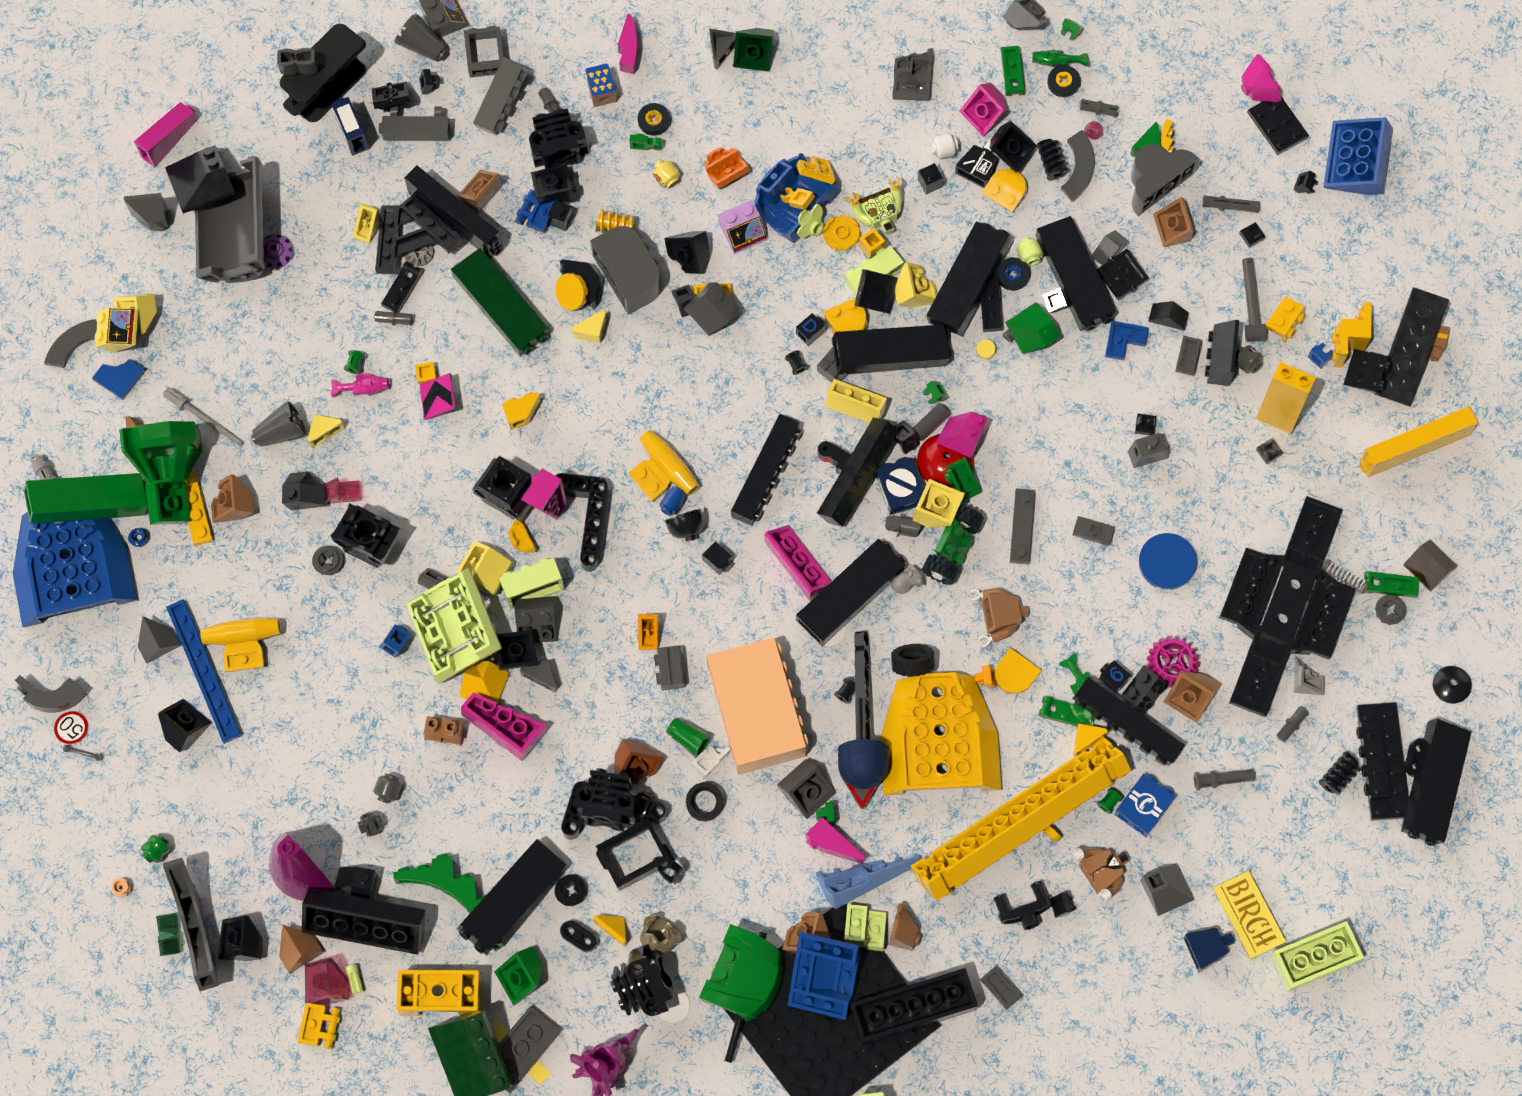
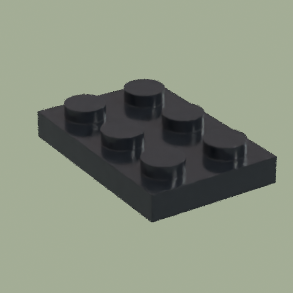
M1282 96L1279 102L1262 101L1247 111L1277 156L1309 137V134Z

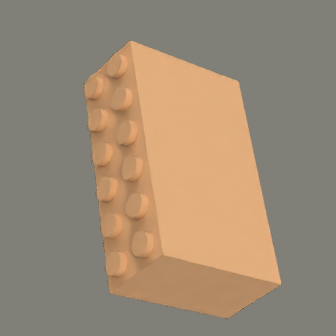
M774 637L706 655L707 667L738 775L806 757V750H808L809 744L806 733L802 734L803 722L801 716H797V701L795 697H791L793 695L790 679H786V663L781 661L780 643L775 642Z

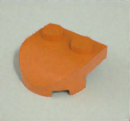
M722 147L717 148L707 155V161L704 163L709 179L718 189L750 171L748 165L740 158L738 151L734 148H731V150H724Z

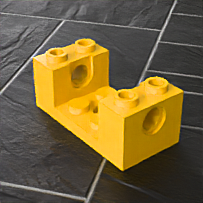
M398 970L396 1010L400 1016H420V1012H458L461 1016L481 1009L482 976L479 970ZM442 986L444 989L441 996H434L432 993L434 987Z

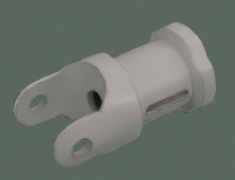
M37 454L31 456L30 460L33 464V471L41 480L57 479L52 474L51 466L48 462H45Z

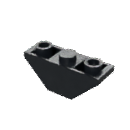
M560 260L561 268L559 271L562 275L574 273L583 278L588 290L585 305H590L594 310L597 306L600 289L599 275L587 262Z

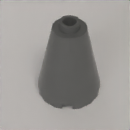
M417 13L406 21L400 29L402 30V35L399 36L397 34L394 41L397 45L434 61L437 59L441 60L447 52L445 51L446 46Z
M290 401L283 403L252 430L251 438L255 445L265 446L306 434L304 423L302 420H299L297 416L299 413Z

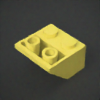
M473 542L456 574L470 568L478 590L495 595L501 585L499 578L509 571L513 563L491 547Z

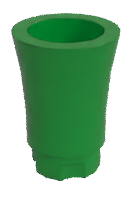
M679 718L673 719L666 730V733L672 736V739L682 745L694 758H697L707 748L711 740L710 735Z

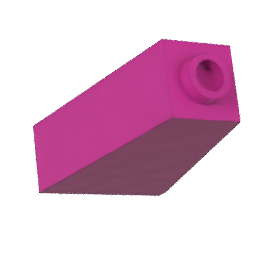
M179 102L134 141L140 157L153 167H156L197 121L194 108Z

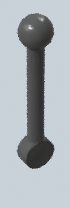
M69 745L63 747L64 752L70 751L93 757L97 761H101L103 758L101 753L93 754L70 748Z

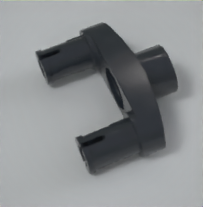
M1037 881V885L1036 882L1030 885L1037 901L1014 910L1010 909L1005 894H1001L1000 899L999 896L993 898L999 911L998 917L1001 924L1021 922L1024 930H1030L1040 925L1038 915L1053 906V902L1050 896L1047 895L1042 881Z

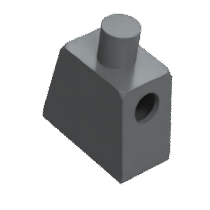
M1161 433L1135 440L1128 450L1133 468L1168 459L1167 449Z

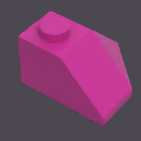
M1260 54L1253 58L1241 76L1242 92L1252 100L1279 102L1281 101L1280 86L1277 81L1274 82L1273 76L1270 73L1272 71L1271 67Z

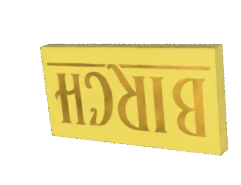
M1249 871L1213 887L1250 960L1286 943Z

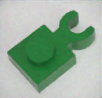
M640 133L630 134V149L649 150L651 148L653 150H661V138H649Z

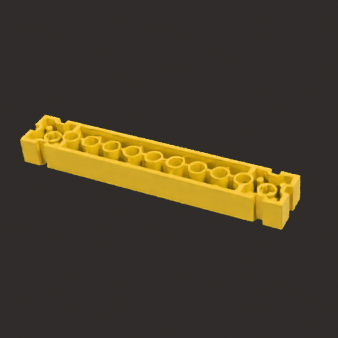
M1102 738L1092 745L1093 749L1090 751L1084 750L930 853L931 856L926 860L922 858L910 867L918 883L925 890H928L929 894L936 901L952 894L953 890L951 887L957 888L961 886L964 882L978 875L979 872L994 864L997 860L1009 854L1012 850L1027 842L1030 838L1042 832L1045 828L1060 820V818L1075 810L1087 800H1090L1100 791L1114 785V778L1121 779L1131 771L1124 754L1118 748H1113L1112 743L1106 738Z

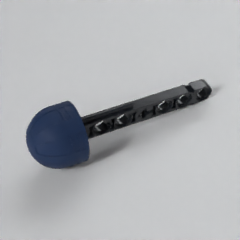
M863 630L857 631L854 634L856 740L847 741L838 747V768L842 778L849 785L858 789H869L880 784L888 772L889 746L881 741L871 740L869 638L867 632Z

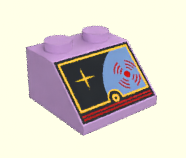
M752 200L718 214L719 225L734 254L768 240L760 215Z

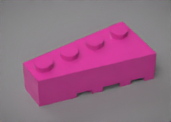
M542 468L539 473L536 472L533 476L532 484L521 500L557 520L567 506L562 479Z
M474 692L461 706V715L521 761L546 734L547 724L539 723L532 720L529 716H523L514 712L513 709L500 706L497 702Z

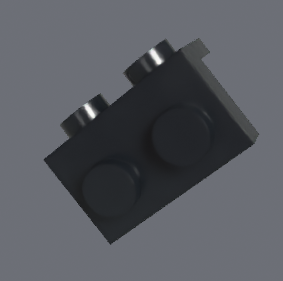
M1143 665L1121 696L1135 709L1146 713L1153 706L1157 697L1164 691L1168 682L1159 677L1149 667Z

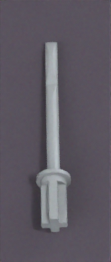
M170 387L163 392V397L178 406L180 411L184 408L239 446L243 444L242 440L189 405V398H184Z

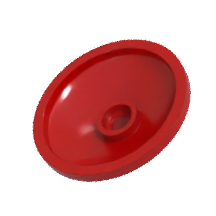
M940 434L928 438L921 445L917 455V467L921 476L927 482L930 479L952 488V484H948L944 477L946 473L944 467L965 457L972 470L974 456L972 455L970 458L937 444V439ZM948 454L949 458L946 459L943 455Z

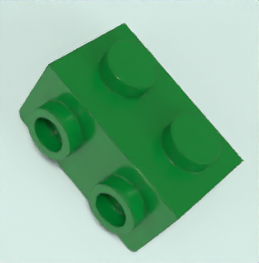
M965 457L944 467L946 471L944 477L948 484H952L955 490L965 493L961 501L963 504L967 502L966 499L981 492Z

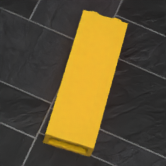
M1279 362L1256 419L1291 434L1316 377Z
M1470 406L1366 448L1360 459V469L1369 478L1470 436L1478 422Z

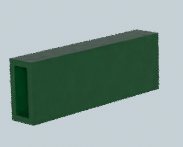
M481 248L450 269L452 277L520 357L524 354H529L534 346L548 339L550 335L548 327Z

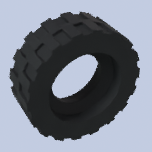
M906 644L897 647L891 652L893 672L908 677L930 673L935 667L934 651L931 647L921 644Z

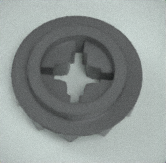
M334 546L320 547L312 557L313 567L321 575L331 576V574L338 572L343 562L341 552ZM323 556L327 557L328 559L332 558V566L327 563L324 565L325 561Z
M1385 595L1376 603V617L1381 620V623H1386L1389 626L1398 624L1406 615V605L1402 599L1395 595ZM1394 604L1393 612L1395 614L1391 613L1387 616L1386 607L1390 608Z

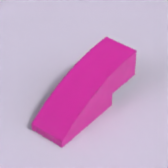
M627 14L617 45L618 53L622 54L619 65L620 71L634 74L638 56L637 35L632 15Z

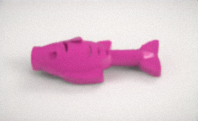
M369 373L357 374L356 381L353 383L340 384L334 379L331 380L332 397L337 396L341 391L353 390V395L367 394L369 396L384 389H389L388 378H382Z

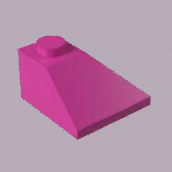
M990 82L980 84L959 112L984 137L1005 112L1006 107L1003 95Z

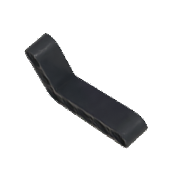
M559 473L555 476L566 483L563 487L565 496L588 498L580 561L585 571H594L599 564L608 499L607 482L601 477ZM578 484L585 485L583 489L576 488ZM597 486L604 487L602 491L595 490ZM594 504L602 505L599 509L592 508ZM596 521L599 525L591 527L590 523ZM592 539L597 541L595 545L587 544ZM590 557L594 559L590 564L584 562L585 559Z
M579 781L573 786L561 824L563 835L569 840L576 839L579 836L584 818L573 814L571 810L574 808L573 803L577 789L582 785H590L585 781ZM640 797L639 802L645 806L648 799ZM651 800L645 819L649 818L652 823H662L667 816L666 808L662 803ZM656 809L663 811L659 817L653 816L652 812ZM643 810L638 812V814H637V818H638V819L641 818V814H642ZM569 825L576 827L572 833L566 832L565 829Z

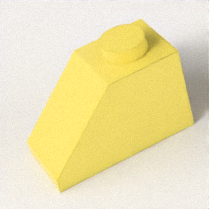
M909 262L904 263L895 287L898 305L913 308L931 305L937 296L936 286L932 280L928 281L922 274L924 270L920 265Z
M154 293L113 297L115 308L139 310L136 334H144L157 313Z

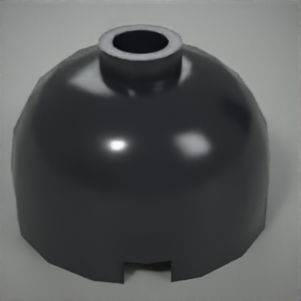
M701 508L677 515L675 518H669L665 520V523L673 537L678 539L685 538L686 541L697 538L696 534L704 527V517Z

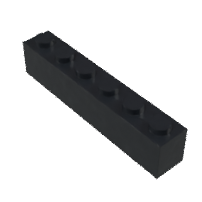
M779 413L731 509L732 518L750 526L753 525L754 521L757 522L762 512L760 509L762 505L767 504L770 497L768 493L771 488L774 489L778 481L776 476L778 472L782 473L786 465L784 460L786 456L790 457L794 449L792 444L794 440L799 439L802 433L800 422Z
M872 418L817 512L827 523L841 527L845 524L899 432L889 421Z
M1089 677L1084 680L1072 698L1079 708L1088 709L1092 717L1099 721L1101 719L1105 721L1109 729L1122 733L1126 741L1130 743L1135 742L1140 746L1139 749L1147 755L1149 753L1156 757L1155 760L1163 766H1170L1185 746V744Z

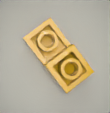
M1166 119L1160 137V144L1171 153L1174 149L1171 146L1173 141L1171 136L1174 131L1171 128L1173 121Z

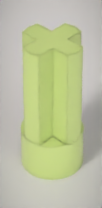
M357 964L345 967L352 994L362 993L363 988Z

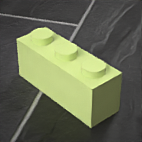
M891 246L886 249L882 248L873 258L865 259L857 269L849 270L845 276V284L856 296L862 269L894 276L902 270L904 262Z

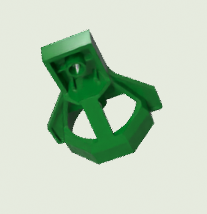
M165 421L120 429L122 452L141 474L146 483L150 525L184 524L190 522L186 484L188 476L203 451L199 426L194 421Z

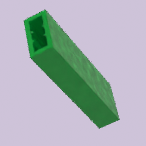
M140 473L26 481L23 490L30 524L145 515L148 508L147 496L145 495L146 483L145 480H142Z

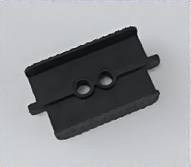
M338 23L334 25L311 47V49L315 50L318 60L317 73L310 75L297 73L281 77L280 87L289 95L283 103L284 109L293 116L300 114L309 122L319 121L332 108L331 103L342 98L365 75L366 67L357 59V56L366 48L365 40L345 24Z

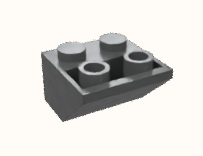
M553 596L515 599L514 611L517 632L531 630L534 643L557 641Z

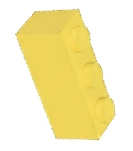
M834 379L827 392L825 407L870 423L873 417L882 419L887 398Z

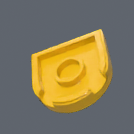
M1010 648L996 666L995 680L998 687L1008 694L1022 693L1032 685L1041 673V670Z

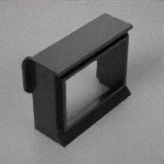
M649 818L596 845V855L603 869L609 871L619 891L668 866L671 861H674L668 846L661 843ZM649 829L662 857L618 879L605 852Z

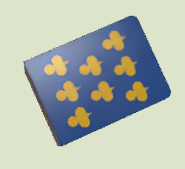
M606 63L586 68L587 84L593 106L598 107L617 102L609 65Z

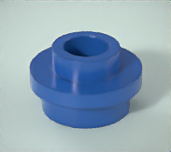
M135 528L129 533L128 540L131 545L141 547L147 542L148 535L144 529ZM137 536H142L140 540H135Z

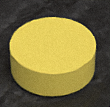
M990 340L980 341L976 349L977 355L982 359L992 358L995 354L994 343Z

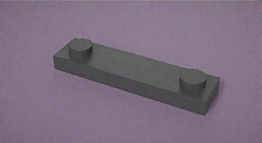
M1015 489L1009 563L1029 565L1035 490Z

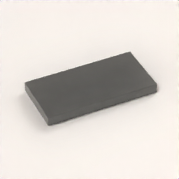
M532 1006L526 1010L499 1043L514 1081L512 1087L506 1089L509 1094L514 1091L562 1032L561 1029Z

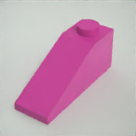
M821 818L806 833V843L813 850L817 848L820 852L860 864L865 862L866 857L824 818Z

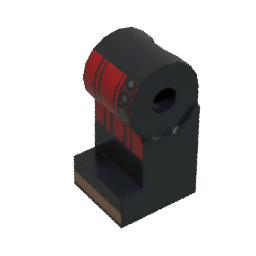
M821 442L818 445L819 459L836 466V473L840 474L851 454L831 442Z

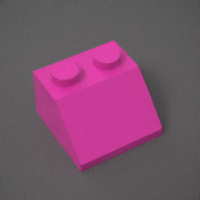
M974 412L950 417L936 443L971 458L984 435L989 419Z

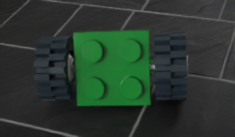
M960 504L951 526H946L935 548V552L939 556L937 557L934 554L928 555L922 567V571L926 576L945 585H952L974 539L970 532L972 534L977 533L984 520L981 513H977V510H973L970 506L966 507V505Z

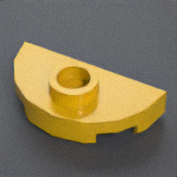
M514 521L509 530L511 545L520 552H535V546L523 522Z

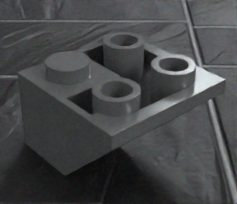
M1177 864L1154 870L1143 875L1140 880L1157 916L1194 900Z

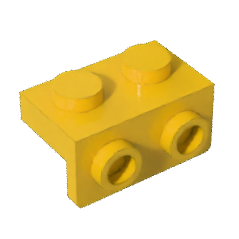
M1285 296L1266 323V329L1281 336L1282 342L1286 343L1288 338L1291 339L1294 336L1296 326L1304 321L1306 316L1304 314L1305 306Z

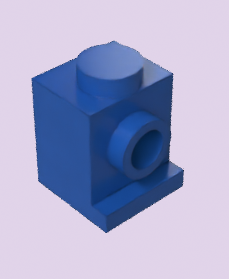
M394 624L379 648L396 657L411 634L408 633L405 627Z

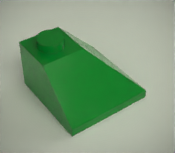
M1036 302L1005 322L1022 354L1044 348L1061 337L1052 319Z
M530 947L516 952L494 971L513 1006L517 1005L539 986L542 962L534 948Z

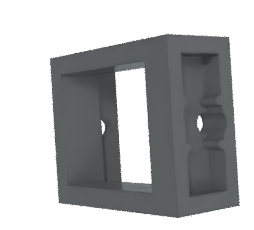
M500 26L464 30L469 77L495 75L504 57ZM497 38L499 59L472 63L470 41Z

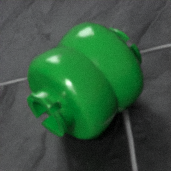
M160 834L158 837L151 835L147 842L141 846V851L144 852L141 856L149 863L152 861L156 863L161 862L163 856L170 851V848L167 846L169 841Z

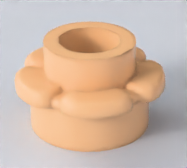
M125 878L116 879L112 883V893L115 896L118 895V897H125L131 890L129 881Z

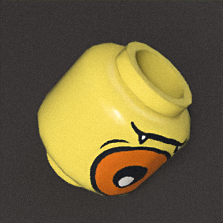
M661 160L654 165L653 177L661 187L667 186V188H670L679 181L680 172L672 161L664 162Z

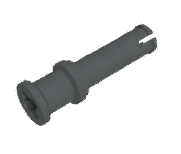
M1253 769L1224 773L1210 771L1207 774L1194 773L1193 779L1195 789L1198 791L1201 788L1207 787L1215 789L1223 784L1255 781V774Z

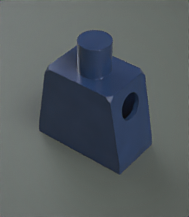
M1217 928L1188 933L1183 937L1198 973L1225 958L1228 954L1226 947L1235 944L1231 933L1220 936Z

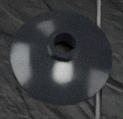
M1446 666L1437 671L1433 678L1432 686L1440 700L1450 704H1457L1469 696L1472 682L1467 672L1457 666ZM1455 680L1457 685L1453 686L1450 681Z

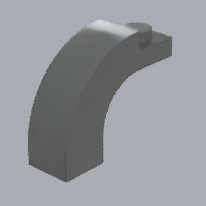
M21 675L15 679V682L19 685L17 689L24 695L23 700L32 708L42 712L57 713L66 711L76 706L87 696V693L70 677L58 689L50 692H42L35 689Z

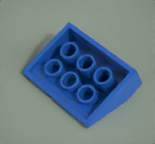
M1386 117L1333 121L1323 186L1325 189L1365 195L1384 194L1393 129Z

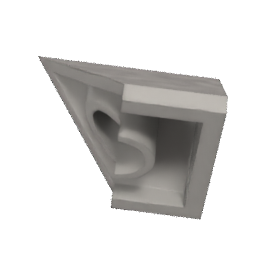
M1296 656L1293 693L1324 695L1325 676H1320Z

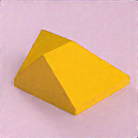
M479 661L468 667L464 672L459 696L468 699L474 692L498 704L510 673L506 670H499L490 661Z

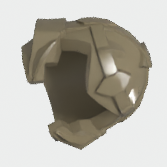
M654 914L645 917L640 941L642 946L648 944L651 953L659 950L660 954L663 955L682 941L680 930L668 921Z

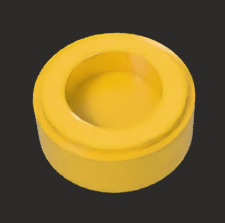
M1051 826L1043 830L1055 843L1062 838Z

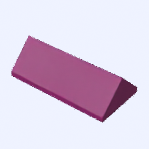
M789 525L767 531L764 534L766 545L809 601L832 582Z

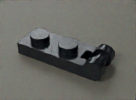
M405 261L400 273L383 299L382 307L399 313L420 279L423 269L413 267L410 262ZM408 272L413 274L411 278L407 277Z

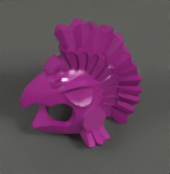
M635 1028L626 1037L624 1036L612 1042L605 1041L604 1044L595 1046L593 1050H587L581 1056L571 1054L570 1061L580 1066L579 1069H575L576 1073L572 1074V1077L591 1078L593 1085L592 1096L612 1095L610 1088H614V1083L619 1082V1077L623 1075L626 1060L629 1058L630 1046L639 1031Z

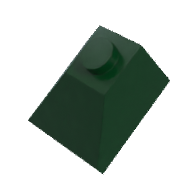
M752 28L736 31L733 67L769 71L774 30Z

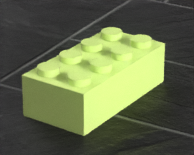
M1347 921L1280 948L1271 954V958L1287 992L1353 966L1364 959Z

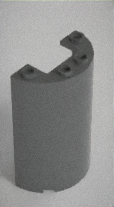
M250 156L240 161V165L245 167L243 170L228 173L235 192L234 195L195 209L196 277L215 283L217 279L221 281L226 280V283H238L257 278L265 269L262 163L256 156Z

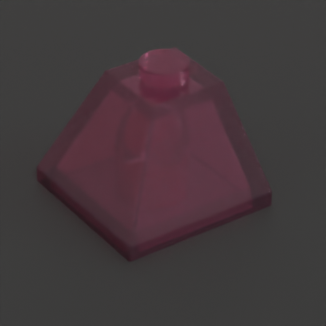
M333 958L305 964V1004L338 1003L349 1000V979Z

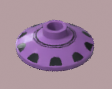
M271 234L264 237L265 267L279 269L290 262L293 256V246L288 238L280 234ZM277 247L275 251H271V248Z

